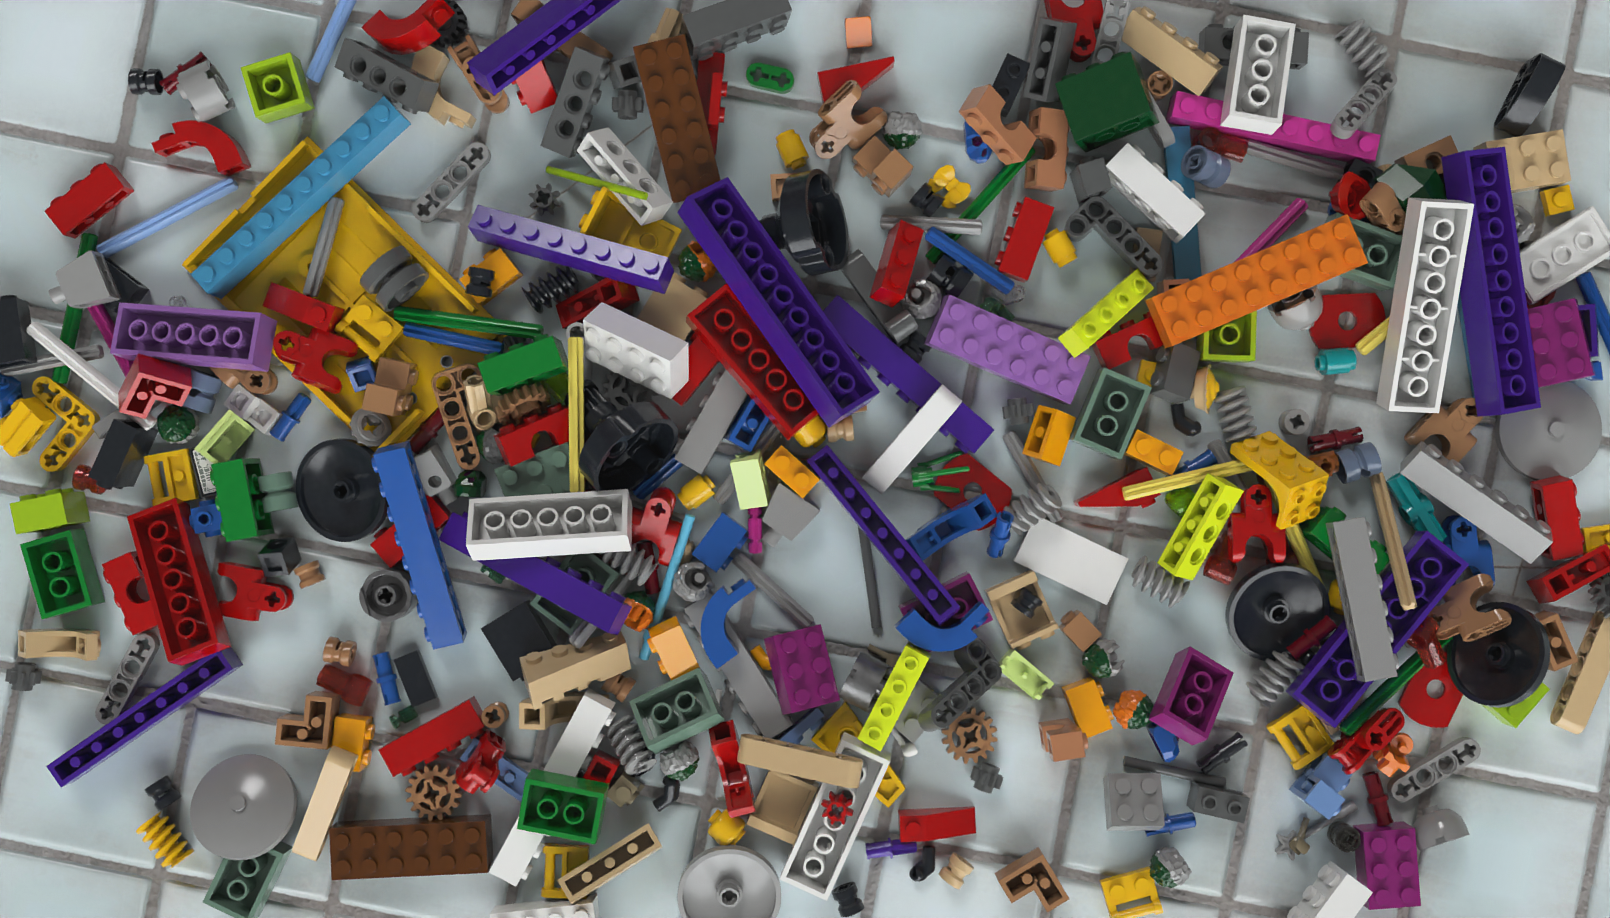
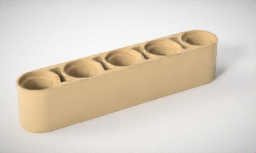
M1602 611L1594 613L1576 654L1578 662L1571 665L1550 715L1551 724L1574 734H1580L1585 729L1610 671V617L1604 618Z
M741 734L737 761L742 764L846 788H859L863 760L860 758L753 734Z
M333 745L326 758L293 845V853L313 861L318 860L359 755Z

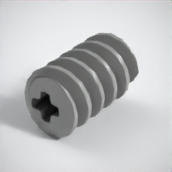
M1360 19L1353 21L1333 38L1343 37L1338 45H1349L1345 51L1346 55L1355 52L1351 62L1354 63L1361 60V64L1357 69L1358 71L1368 69L1364 75L1365 78L1381 67L1390 56V53L1380 54L1384 45H1373L1378 37L1376 35L1367 37L1371 28L1361 29L1365 20Z
M1245 386L1218 392L1220 396L1214 400V403L1223 404L1217 410V413L1226 414L1225 417L1220 419V423L1229 424V426L1222 430L1223 433H1231V436L1225 440L1228 443L1253 437L1255 435H1251V433L1257 430L1256 426L1248 425V423L1254 420V416L1245 415L1251 410V406L1242 405L1249 399L1248 396L1239 395L1246 389Z
M1038 482L1036 484L1037 493L1030 488L1028 490L1029 499L1023 494L1020 496L1021 505L1014 500L1011 502L1014 510L1008 506L1003 508L1004 511H1008L1014 516L1011 528L1018 535L1021 536L1023 531H1028L1030 526H1035L1039 520L1045 519L1047 514H1052L1055 508L1062 506L1058 493L1050 485L1044 487Z
M635 543L632 544V551L604 553L602 561L606 563L613 559L612 568H616L621 564L620 573L622 575L630 570V580L639 576L637 583L639 586L648 580L659 563L652 564L653 555L644 559V549L635 553L637 546Z
M1143 556L1132 572V578H1134L1132 586L1136 587L1140 582L1143 583L1142 592H1145L1150 587V597L1153 598L1157 593H1160L1159 602L1161 603L1169 598V608L1179 603L1186 594L1190 581L1183 583V578H1174V575L1169 571L1165 573L1166 569L1162 566L1156 568L1157 563L1154 560L1147 563V556Z
M1273 651L1272 654L1276 660H1265L1269 665V669L1260 666L1259 670L1263 676L1253 674V678L1257 683H1246L1255 699L1268 708L1271 707L1270 701L1275 702L1277 700L1276 694L1284 692L1283 686L1287 687L1291 684L1289 678L1295 679L1297 677L1296 670H1303L1301 663L1286 652L1279 653Z
M633 715L619 719L606 732L607 738L611 739V746L616 748V755L621 757L620 763L625 766L624 771L628 775L644 772L653 767L657 762L656 759H647L653 752L651 750L643 751L646 747L645 741L638 742L643 736L641 732L634 734V731L639 727L637 723L629 724L634 719Z

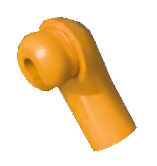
M758 644L749 652L763 670L771 671L768 655L761 645Z

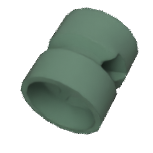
M292 471L257 477L260 492L265 493V497L262 498L264 513L298 507L296 493L291 491V488L294 486Z

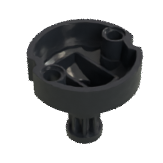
M820 169L788 176L782 187L777 213L765 215L759 222L779 250L786 249L797 263L799 262L800 268L808 275L815 276L841 270L848 256V228L839 194L835 193L831 179Z
M584 380V426L591 435L586 441L579 457L580 472L596 491L628 489V492H630L642 480L650 479L669 459L678 440L677 425L659 405L653 402H638L618 410L611 402L605 400L592 380ZM568 393L566 394L564 399L565 405L569 406Z

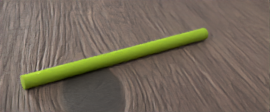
M552 166L546 167V173L599 188L604 186L610 191L642 200L648 198V193Z

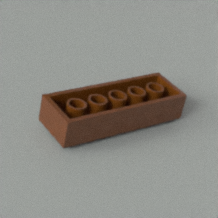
M683 34L633 47L673 203L685 201L686 197L721 180L686 37Z
M491 814L445 816L442 820L435 817L432 821H429L428 817L338 821L329 828L332 880L488 873L493 865Z

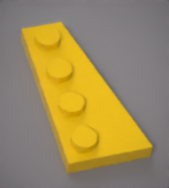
M844 701L812 736L811 740L822 750L835 753L844 732L858 738L864 726L849 704ZM890 763L875 794V797L888 808L906 789Z

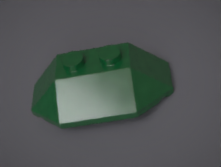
M1393 164L1374 179L1375 183H1386L1394 190L1395 196L1405 213L1408 198L1447 200L1445 185L1436 169Z

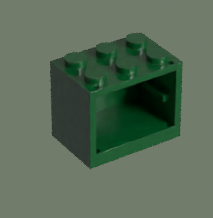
M1131 51L1128 53L1119 52L1113 55L1111 60L1102 64L1100 62L1093 63L1086 67V71L1079 74L1071 73L1061 78L1060 82L1055 83L1074 141L1085 153L1160 123L1141 67Z

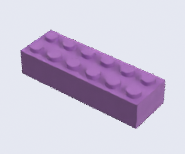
M952 295L943 296L939 311L935 315L924 343L1061 404L1072 403L1091 356L1084 353L1074 358L1063 344Z
M119 302L110 353L130 361H134L139 353L179 365L268 372L277 321L263 313Z

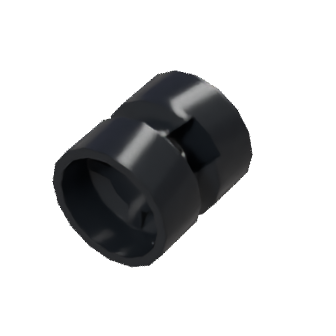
M944 253L926 280L932 282L938 288L942 287L945 295H952L958 298L974 273L964 266L957 267L956 260Z

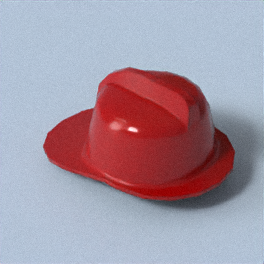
M1346 172L1340 182L1335 184L1332 191L1328 194L1333 210L1343 215L1348 214L1352 219L1360 220L1366 215L1360 208L1359 202L1371 188L1363 178L1353 172Z

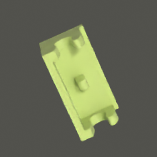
M229 409L195 447V450L213 464L229 461L255 429Z
M761 449L735 454L736 459L730 461L740 510L768 506L771 493Z
M1012 648L998 662L1002 673L1034 700L1036 698L1040 700L1043 697L1042 693L1055 684Z

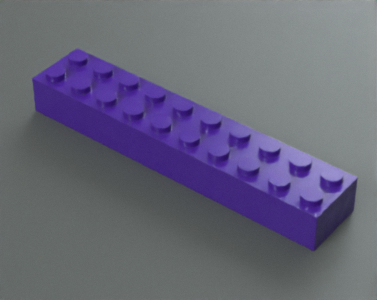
M1505 147L1467 150L1441 157L1447 200H1461L1474 204L1460 286V296L1477 417L1504 415L1541 408Z
M726 177L686 197L677 213L828 428L861 409L875 398L880 391L730 179Z

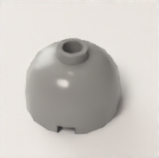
M1317 285L1268 305V310L1276 323L1284 329L1304 331L1311 328L1321 315L1323 299Z
M1437 805L1422 809L1424 815L1417 818L1413 825L1416 834V845L1419 850L1470 835L1465 822L1459 814L1450 809L1439 810Z

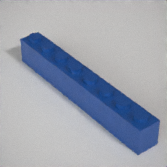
M406 441L378 448L373 454L372 466L375 473H379L381 479L379 488L382 497H386L389 505L387 507L388 518L390 522L395 524V541L397 546H401L403 550L402 563L406 571L409 570L411 576L409 584L412 594H416L419 602L417 603L418 615L420 618H424L426 625L424 627L425 638L427 642H431L433 650L464 643L467 631L410 442Z

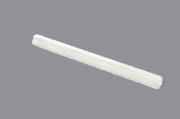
M37 321L32 322L27 327L26 332L119 408V387ZM150 413L146 419L128 415L145 430L151 429L157 422V419Z

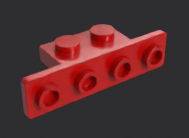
M714 52L713 56L706 60L699 61L697 86L714 155H716L719 123H724L725 107H721V97L727 96L728 81H723L725 54Z

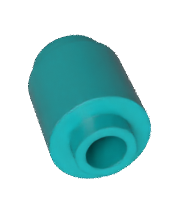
M1347 348L1320 350L1318 355L1315 356L1314 364L1316 370L1321 375L1344 374L1356 368L1357 358L1355 352Z

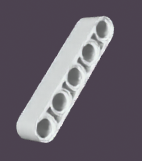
M942 384L862 478L879 493L883 494L959 407L962 400Z

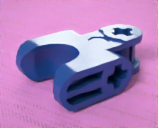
M1451 515L1446 517L1441 524L1442 529L1447 535L1443 544L1469 564L1468 567L1471 569L1473 576L1478 574L1490 575L1494 587L1495 572L1492 548L1489 541L1478 540L1477 526L1463 516Z

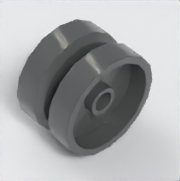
M404 246L395 247L383 254L370 265L360 279V285L369 294H377L376 302L386 312L392 311L395 307H399L421 289L429 277V273L420 264H412L413 256Z

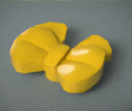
M945 165L939 168L928 182L934 193L943 188L949 191L944 197L945 201L941 204L947 209L956 208V204L964 201L971 192V185L969 183L959 182L955 178V168L952 165Z

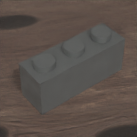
M1040 17L1023 97L1043 102H1060L1055 83L1060 82L1061 78L1067 73L1077 23L1056 18Z

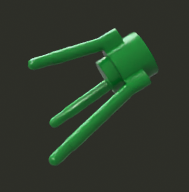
M961 451L927 462L917 463L918 466L911 467L913 487H920L921 491L933 490L959 493V488L931 485L929 483H934V476L967 472L970 470V467H956L935 471L930 467L962 455Z

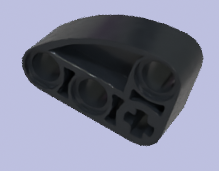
M1539 53L1527 60L1515 78L1496 117L1494 127L1514 137L1522 136L1552 95L1564 73L1566 65L1543 53Z

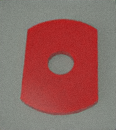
M1376 293L1322 295V313L1317 321L1314 322V325L1309 328V333L1318 349L1356 348L1355 345L1358 341L1386 320L1384 307ZM1350 312L1355 317V325L1351 330H1344L1339 326L1338 318L1341 313Z
M968 453L955 457L942 468L970 467V470L967 472L937 476L935 485L960 489L959 493L933 491V495L950 509L967 501L963 490L968 483L972 482L980 485L982 494L986 493L997 514L999 512L1002 513L1005 506H1009L1012 489ZM997 517L977 530L980 531L996 523Z
M1439 651L1407 682L1398 700V704L1403 712L1421 725L1433 728L1448 727L1463 696L1450 677L1447 666V652ZM1432 680L1441 681L1444 687L1442 695L1437 698H1431L1426 690L1428 683Z

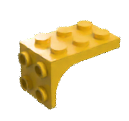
M604 186L600 191L596 190L590 204L593 206L589 214L585 213L579 223L580 233L668 258L682 233V229L662 219L641 226L619 199Z
M1271 431L1231 444L1229 453L1265 479L1274 489L1279 502V515L1276 527L1283 530L1303 521L1313 519L1318 515L1323 494L1327 488L1326 484L1329 477L1327 472Z

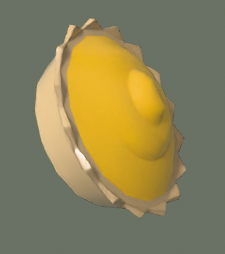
M1210 363L1206 367L1197 369L1190 399H1194L1195 407L1205 411L1207 414H1209L1208 411H1210V407L1220 387L1210 369L1212 366Z

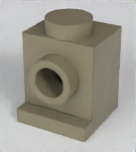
M623 771L608 789L607 797L620 808L624 804L628 806L637 798L645 785L636 777H631Z

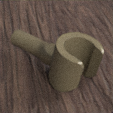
M871 644L867 648V650L886 659V664L895 667L899 659L897 654L884 652Z
M1305 817L1302 820L1297 836L1289 842L1290 848L1297 855H1300V853L1306 854L1310 848V845L1304 841L1310 819Z

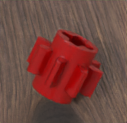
M830 791V800L823 799L821 803L823 807L827 808L823 811L822 817L828 816L831 819V825L835 821H841L844 825L846 822L845 816L853 815L854 810L848 808L851 806L853 799H847L844 796V791L836 795ZM836 804L837 807H842V811H839L838 808L833 809V805Z

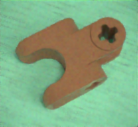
M469 34L466 35V41L455 48L451 45L447 47L450 55L461 71H463L464 76L479 100L492 113L499 114L504 112L510 104L505 91L501 90L495 96L476 83L467 64L469 60L480 53Z
M855 80L845 82L823 103L818 111V116L823 121L812 129L809 141L816 154L822 159L834 157L846 144L853 150L860 148L887 122V113L880 107H872L861 115L851 114L854 104L862 95L861 87Z
M209 367L231 389H234L241 382L251 393L268 395L273 393L278 385L277 376L270 368L268 372Z
M1460 398L1455 400L1446 410L1440 405L1439 413H1425L1406 433L1404 440L1409 445H1417L1420 441L1424 442L1430 435H1435L1441 441L1442 455L1448 460L1454 459L1459 462L1476 444L1477 438L1470 431L1484 416L1477 417L1475 398Z
M1478 574L1451 586L1443 596L1445 603L1434 607L1423 620L1422 625L1436 639L1446 640L1460 633L1463 641L1470 642L1510 625L1512 618L1507 611L1502 609H1494L1486 613L1477 611L1476 604L1479 598L1490 592L1493 588V580L1490 575Z

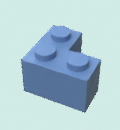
M1325 752L1309 763L1289 790L1329 820L1341 811L1342 803L1345 799L1338 792L1348 786L1352 774L1346 775L1342 771L1343 765L1337 760L1331 759Z

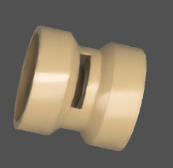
M849 415L830 428L827 426L828 443L836 442L841 438L845 441H854L852 415Z
M953 852L949 857L948 866L943 867L938 874L948 884L956 889H960L964 883L963 878L966 875H970L974 867L966 859Z

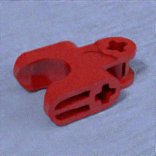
M1044 0L1047 18L1077 23L1070 59L1079 63L1086 61L1095 50L1096 37L1094 30L1100 27L1103 15L1102 0H1083L1084 3L1081 6L1074 8L1067 6L1062 0ZM1078 43H1081L1083 47L1086 46L1084 51H1082L1080 46L1077 47Z
M315 327L311 329L308 338L286 330L276 334L273 339V347L277 357L283 362L295 365L292 377L334 394L340 393L343 386L339 378L324 370V362L333 355L352 358L359 350L355 342ZM289 343H292L293 348L288 347L286 351L283 349L282 345L287 346Z
M1255 484L1244 490L1240 497V513L1232 512L1227 520L1228 559L1231 562H1239L1244 558L1246 543L1250 537H1258L1264 541L1267 546L1268 558L1273 563H1282L1286 558V528L1280 530L1276 527L1279 513H1272V495L1266 486ZM1255 494L1256 498H1260V502L1256 503V500L1251 499V496Z
M659 487L651 494L645 510L636 507L632 509V544H636L640 540L652 541L659 549V564L668 567L682 523L671 519L676 504L675 493L667 487Z
M234 562L218 563V574L231 578L237 586V594L232 601H218L222 616L247 621H259L261 610L277 612L292 605L294 600L292 590L283 584L266 582L267 577H265L261 567ZM274 594H276V597L280 598V602H278V600L274 598Z
M1396 708L1378 710L1352 736H1346L1341 732L1340 740H1337L1330 747L1327 755L1331 759H1337L1343 765L1342 771L1346 775L1356 772L1374 751L1382 750L1404 727L1405 719L1403 714Z
M486 729L479 738V743L473 754L466 762L462 761L456 769V783L471 794H474L479 787L482 792L486 793L499 775L498 761L506 752L505 740L489 729Z

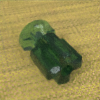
M484 564L480 569L482 573L489 571L488 577L498 584H501L506 578Z
M410 705L399 711L398 717L395 715L389 716V720L392 726L397 729L401 726L400 722L406 724L418 717V713Z

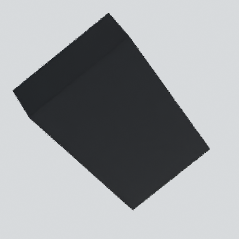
M420 650L393 660L412 708L438 697Z

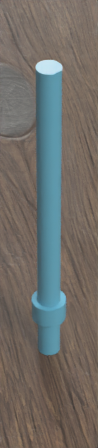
M685 514L655 606L653 622L645 629L642 637L644 642L639 658L642 660H649L651 649L647 639L651 637L648 628L662 621L673 587L674 574L680 566L695 520L694 515Z

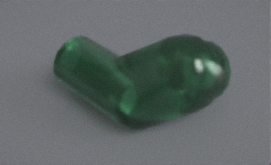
M993 297L985 298L984 302L980 304V308L993 312L1004 319L1012 321L1015 318L1005 305Z

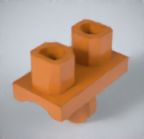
M1397 733L1382 750L1374 751L1372 754L1378 761L1376 764L1377 768L1388 777H1391L1398 769L1406 773L1410 768L1406 755L1412 751L1414 745L1412 738L1408 734Z

